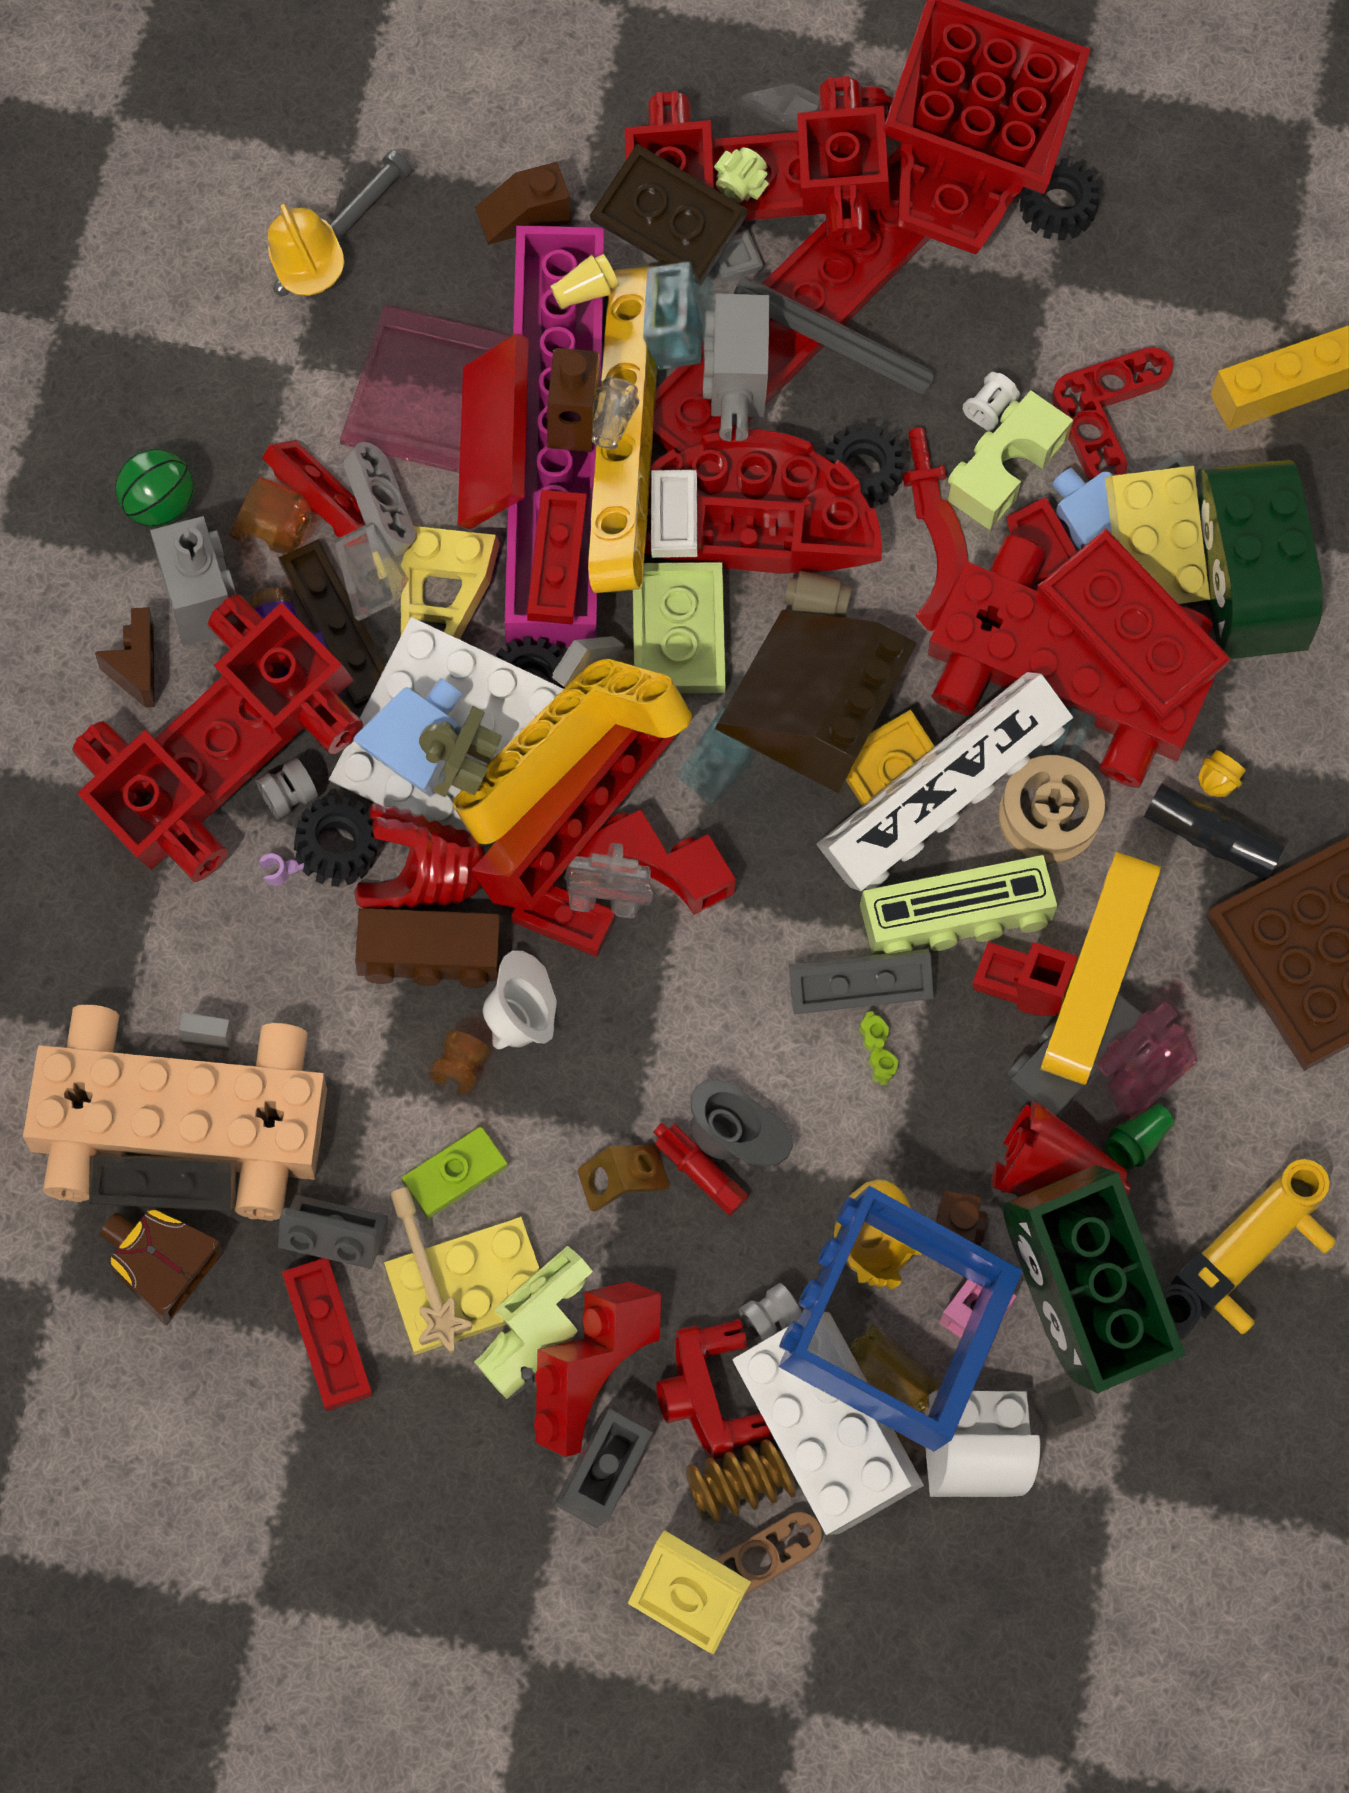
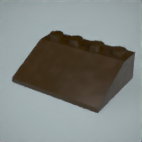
M782 610L720 717L715 729L839 793L917 642L874 621Z

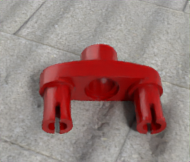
M740 1319L699 1329L697 1325L677 1329L675 1334V1356L678 1376L656 1381L657 1399L664 1421L668 1424L689 1418L703 1450L709 1458L713 1459L722 1458L726 1452L730 1451L733 1453V1449L758 1444L765 1439L774 1441V1437L761 1413L728 1421L721 1417L706 1366V1357L746 1349L745 1332H739V1330L743 1329Z

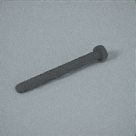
M390 150L382 159L384 167L330 223L337 240L352 227L398 177L405 180L412 172L411 165L401 154ZM277 279L273 287L274 292L281 297L288 295L289 291Z

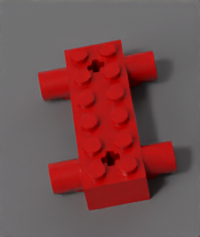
M850 76L830 77L819 86L820 111L797 113L798 132L714 139L711 120L691 122L690 100L684 94L678 93V91L656 92V95L650 98L648 101L649 126L625 128L626 160L635 146L639 144L720 192L716 186L718 179L715 176L719 171L714 166L724 152L728 151L732 154L735 149L739 151L741 148L753 150L767 164L765 180L769 184L757 200L750 197L748 201L743 200L741 203H738L748 211L744 221L825 214L827 242L837 249L852 250L865 246L871 237L869 210L891 208L886 132L883 130L885 125L884 105L863 107L861 85L857 80L850 78ZM836 91H844V95L836 96ZM664 106H672V110H666Z
M1009 535L1004 538L990 570L966 561L929 640L928 655L946 663L931 695L936 703L958 714L972 715L988 681L1007 689L1026 672L1039 673L1043 675L1062 703L1096 717L1094 726L1113 734L1099 766L1100 772L1109 779L1128 787L1139 788L1156 753L1178 762L1212 687L1215 676L1160 722L1041 594L1031 589L1046 556L1039 546L1027 539ZM1182 607L1209 636L1213 627L1212 622L1201 613ZM985 622L996 625L995 627L992 626L991 631L981 629L982 623Z
M234 595L230 598L227 597L218 608L211 612L212 615L207 623L209 629L230 649L213 665L222 674V677L156 738L144 730L128 745L108 722L100 721L94 725L91 724L82 735L75 739L76 742L72 748L73 754L95 776L77 794L135 857L151 870L168 855L193 882L201 881L210 876L223 863L228 853L227 849L203 825V822L303 728L329 754H336L345 749L354 741L353 738L363 728V721L338 696L354 679L344 666L282 602L263 618L243 596ZM288 668L289 673L281 678L280 672ZM152 794L153 800L147 805L144 800Z

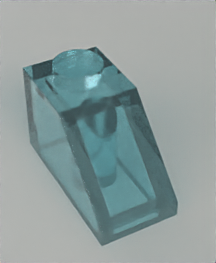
M690 261L647 268L643 339L658 369L663 370L700 364L703 326Z

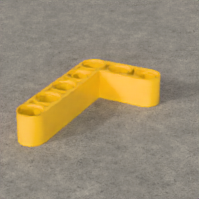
M611 659L595 661L580 672L486 765L488 767L487 772L475 796L461 790L453 801V807L479 844L493 843L504 836L615 724L656 737L668 738L687 728L692 720V713L669 676Z
M1116 851L1040 1070L1086 1085L1161 870L1160 866Z

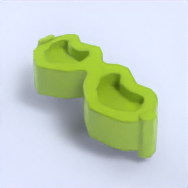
M869 1011L865 1014L858 1029L863 1035V1046L871 1052L868 1063L873 1069V1080L881 1085H887L898 1069L899 1060L888 1050L882 1049L888 1037V1025L880 1016L874 1015L873 1011Z

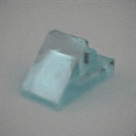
M727 705L721 707L677 775L710 805L755 761L750 756L752 748L715 729Z

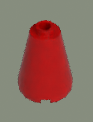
M1031 1101V1106L1026 1104L1009 1129L1003 1145H1008L1004 1159L1006 1165L1004 1166L996 1161L991 1180L993 1188L1004 1193L1023 1196L1096 1165L1119 1173L1127 1197L1131 1188V1182L1126 1181V1169L1043 1105Z

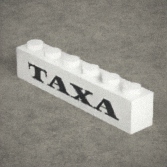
M1026 672L816 845L850 888L859 891L865 888L866 890L876 888L889 876L887 870L900 859L904 862L917 855L925 846L922 841L935 830L940 833L951 827L959 819L960 815L957 812L970 802L973 804L978 803L989 796L995 789L993 783L1005 773L1011 775L1023 768L1030 760L1028 754L1040 744L1047 746L1056 741L1065 732L1063 725L1070 721L1073 716L1042 674Z

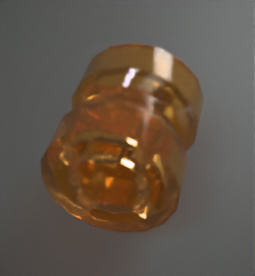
M450 1030L442 1042L444 1050L442 1058L433 1061L428 1076L442 1086L445 1085L448 1077L460 1083L456 1092L468 1095L471 1094L476 1083L474 1072L478 1067L485 1064L490 1054V1049L482 1041L471 1035Z

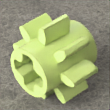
M741 148L739 151L735 149L732 154L725 151L714 166L719 171L715 176L718 179L716 181L718 190L737 203H741L743 200L748 201L750 197L757 200L769 184L765 180L767 172H765L767 169L766 162L759 154L748 148Z

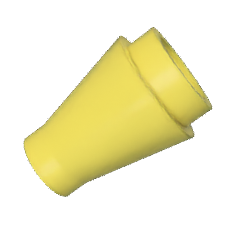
M602 254L596 258L590 255L561 280L550 285V288L561 309H564L571 305L611 295L610 290L618 287L619 283L609 261Z

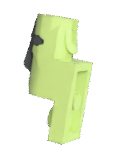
M566 1246L494 1310L510 1328V1331L506 1334L500 1332L474 1363L506 1399L516 1396L535 1382L537 1349L570 1342L578 1331L557 1306V1303L562 1298H570L579 1292L585 1284V1278L593 1271L582 1257L569 1246Z

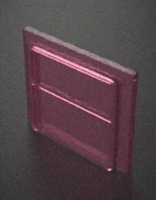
M384 305L340 437V444L355 447L359 442H369L381 449L387 456L459 473L463 367L511 336Z

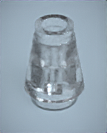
M607 378L603 381L602 386L597 388L593 435L591 439L597 446L606 449L618 447L619 440H621L640 402L637 397L638 389L634 384L619 378Z

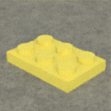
M1194 466L1105 477L1112 535L1178 604L1210 600Z
M522 1217L425 1249L443 1306L449 1298H453L455 1301V1317L471 1321L472 1323L471 1330L454 1335V1342L506 1325L494 1310L540 1270ZM411 1253L384 1262L414 1355L443 1346L440 1340L421 1345L419 1342V1337L428 1327L419 1310L421 1307L431 1309L414 1254Z

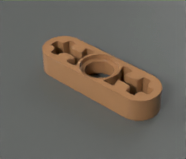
M791 1513L714 1560L722 1565L731 1560L734 1561L736 1573L751 1581L745 1594L747 1596L813 1556L818 1550L822 1539L821 1527L818 1521L807 1513ZM796 1524L800 1530L808 1527L812 1532L807 1539L809 1546L802 1548L799 1543H794L784 1549L783 1554L789 1560L781 1563L777 1548L767 1538L775 1535L777 1544H780L790 1537L791 1525ZM761 1549L770 1556L771 1568L768 1572L756 1576L745 1570L742 1559L749 1550Z

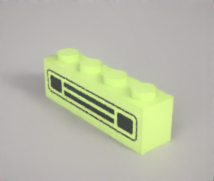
M1044 855L864 890L862 892L860 909L872 955L913 951L912 949L929 945L931 950L941 951L955 946L959 939L975 936L976 941L985 942L1000 937L1004 930L1019 927L1021 932L1024 933L1039 931L1045 928L1049 921L1053 920L1057 909V902Z

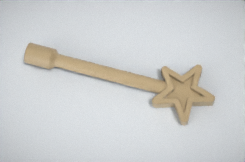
M404 1187L394 1190L390 1195L397 1216L403 1220L431 1309L421 1307L419 1310L420 1315L428 1324V1327L419 1337V1342L421 1345L440 1340L447 1352L453 1354L454 1335L471 1330L472 1323L471 1321L455 1317V1301L453 1298H449L443 1306L414 1218L416 1209L409 1188Z

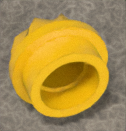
M1215 750L1210 759L1204 758L1201 762L1202 767L1198 779L1200 786L1207 795L1226 797L1242 785L1240 778L1246 770L1226 754Z

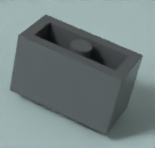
M609 1408L597 1418L582 1447L581 1453H579L553 1505L595 1528L608 1521L652 1431Z

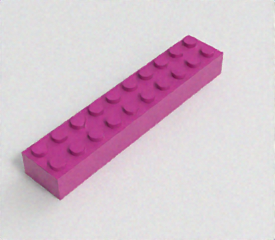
M516 226L513 335L517 333L529 338L525 498L508 507L505 595L506 646L513 640L516 641L518 646L523 645V637H531L532 645H537L538 638L546 639V647H551L553 643L558 647H570L573 640L596 638L597 593L593 592L590 584L588 565L601 392L603 297L561 309L552 293L550 285L561 280L590 255L596 258L604 254V228ZM556 348L590 350L599 353L600 379L592 452L547 448L548 395L553 350ZM565 411V421L575 422L580 420L578 413ZM541 490L587 494L573 625L527 621Z

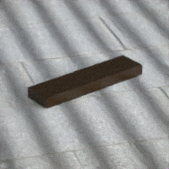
M316 540L278 557V560L315 632H322L327 650L344 666L354 679L346 690L357 709L368 703L386 664L319 540Z

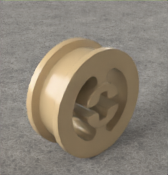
M1044 755L1030 759L1023 768L1012 774L1007 782L998 811L1001 831L1007 842L1017 852L1027 858L1044 855L1046 863H1059L1070 860L1085 851L1092 843L1104 816V794L1100 783L1093 773L1084 765L1071 758L1059 755ZM1039 787L1030 806L1032 812L1028 821L1021 809L1020 797L1026 791ZM1076 798L1082 809L1083 822L1071 831L1065 832L1063 830L1068 825L1074 807H1072V804ZM1047 804L1054 805V811L1057 813H1051Z

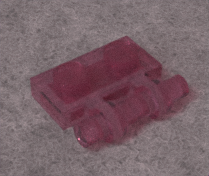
M1163 1002L1153 1012L1150 1010L1146 1011L1137 1019L1138 1026L1124 1039L1117 1038L1107 1047L1108 1053L1097 1062L1098 1069L1107 1077L1112 1076L1119 1069L1118 1073L1107 1085L1118 1111L1127 1119H1131L1145 1111L1198 1062L1186 1030L1174 1023L1168 1028L1166 1027L1177 1016L1174 1008L1166 1002ZM1148 1042L1150 1043L1141 1053L1136 1055V1053L1144 1045H1146Z

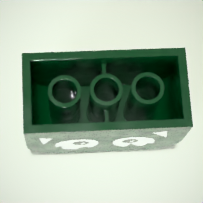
M1291 459L1199 469L1195 479L1210 594L1208 603L1217 645L1230 659L1308 651L1321 621L1323 594L1320 567L1300 475L1295 463Z
M1094 1165L1005 1203L1004 1218L1009 1237L1023 1270L1022 1272L1043 1328L1061 1366L1075 1383L1098 1394L1186 1355L1118 1172Z

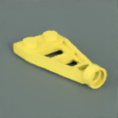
M414 526L416 539L404 552L401 563V635L410 617H413L419 621L445 623L444 633L460 640L490 584L500 542L497 536L493 534ZM433 576L462 580V587L449 607L442 608L426 606L424 604L423 584L427 577Z

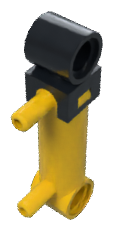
M1307 1159L1296 1160L1289 1164L1285 1171L1202 1253L1199 1252L1176 1274L1170 1285L1162 1289L1167 1305L1171 1304L1179 1307L1185 1315L1184 1322H1174L1180 1340L1190 1334L1200 1316L1206 1319L1214 1310L1218 1311L1240 1334H1245L1254 1325V1320L1229 1294L1295 1229L1299 1230L1323 1254L1327 1253L1336 1244V1239L1310 1215L1316 1211L1329 1191V1177L1320 1164ZM1298 1180L1306 1183L1311 1189L1312 1196H1299L1293 1191L1291 1182Z

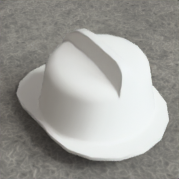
M512 951L503 957L499 968L497 985L487 997L483 1006L484 1019L492 1030V1043L496 1049H503L507 1046L520 1048L533 1041L545 1044L553 1037L557 1006L556 997L544 965L534 956L524 951Z

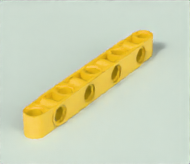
M655 265L613 270L619 286L610 290L611 295L608 296L588 565L590 584L594 593L641 589L643 582L661 306L660 277Z

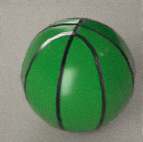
M147 449L130 456L122 465L115 483V494L123 513L133 522L148 528H160L179 521L188 512L195 493V483L188 465L179 456L164 449Z

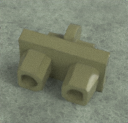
M472 706L459 735L453 731L454 727L449 722L431 724L423 729L419 738V744L426 753V759L431 763L446 760L433 788V792L445 797L452 785L475 796L488 767L465 755L467 753L489 764L502 738L501 735L480 725L485 714L484 711Z

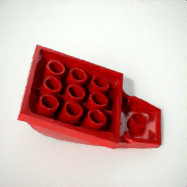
M926 0L883 128L887 137L901 142L898 227L976 255L1003 218L1014 197L1020 193L1023 187L1044 194L1053 173L1091 49L959 0Z

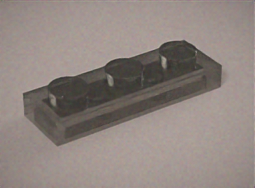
M97 1153L90 1156L89 1204L219 1211L235 1209L236 1160Z

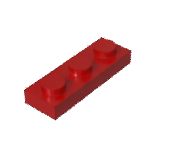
M297 440L269 445L262 459L274 470L273 472L277 479L291 486L303 498V502L308 509L319 514L333 527V531L339 539L349 543L351 546L371 541L355 496Z
M541 490L527 621L573 625L587 494Z
M322 1258L282 1271L325 1411L327 1412L372 1397V1391L329 1259Z

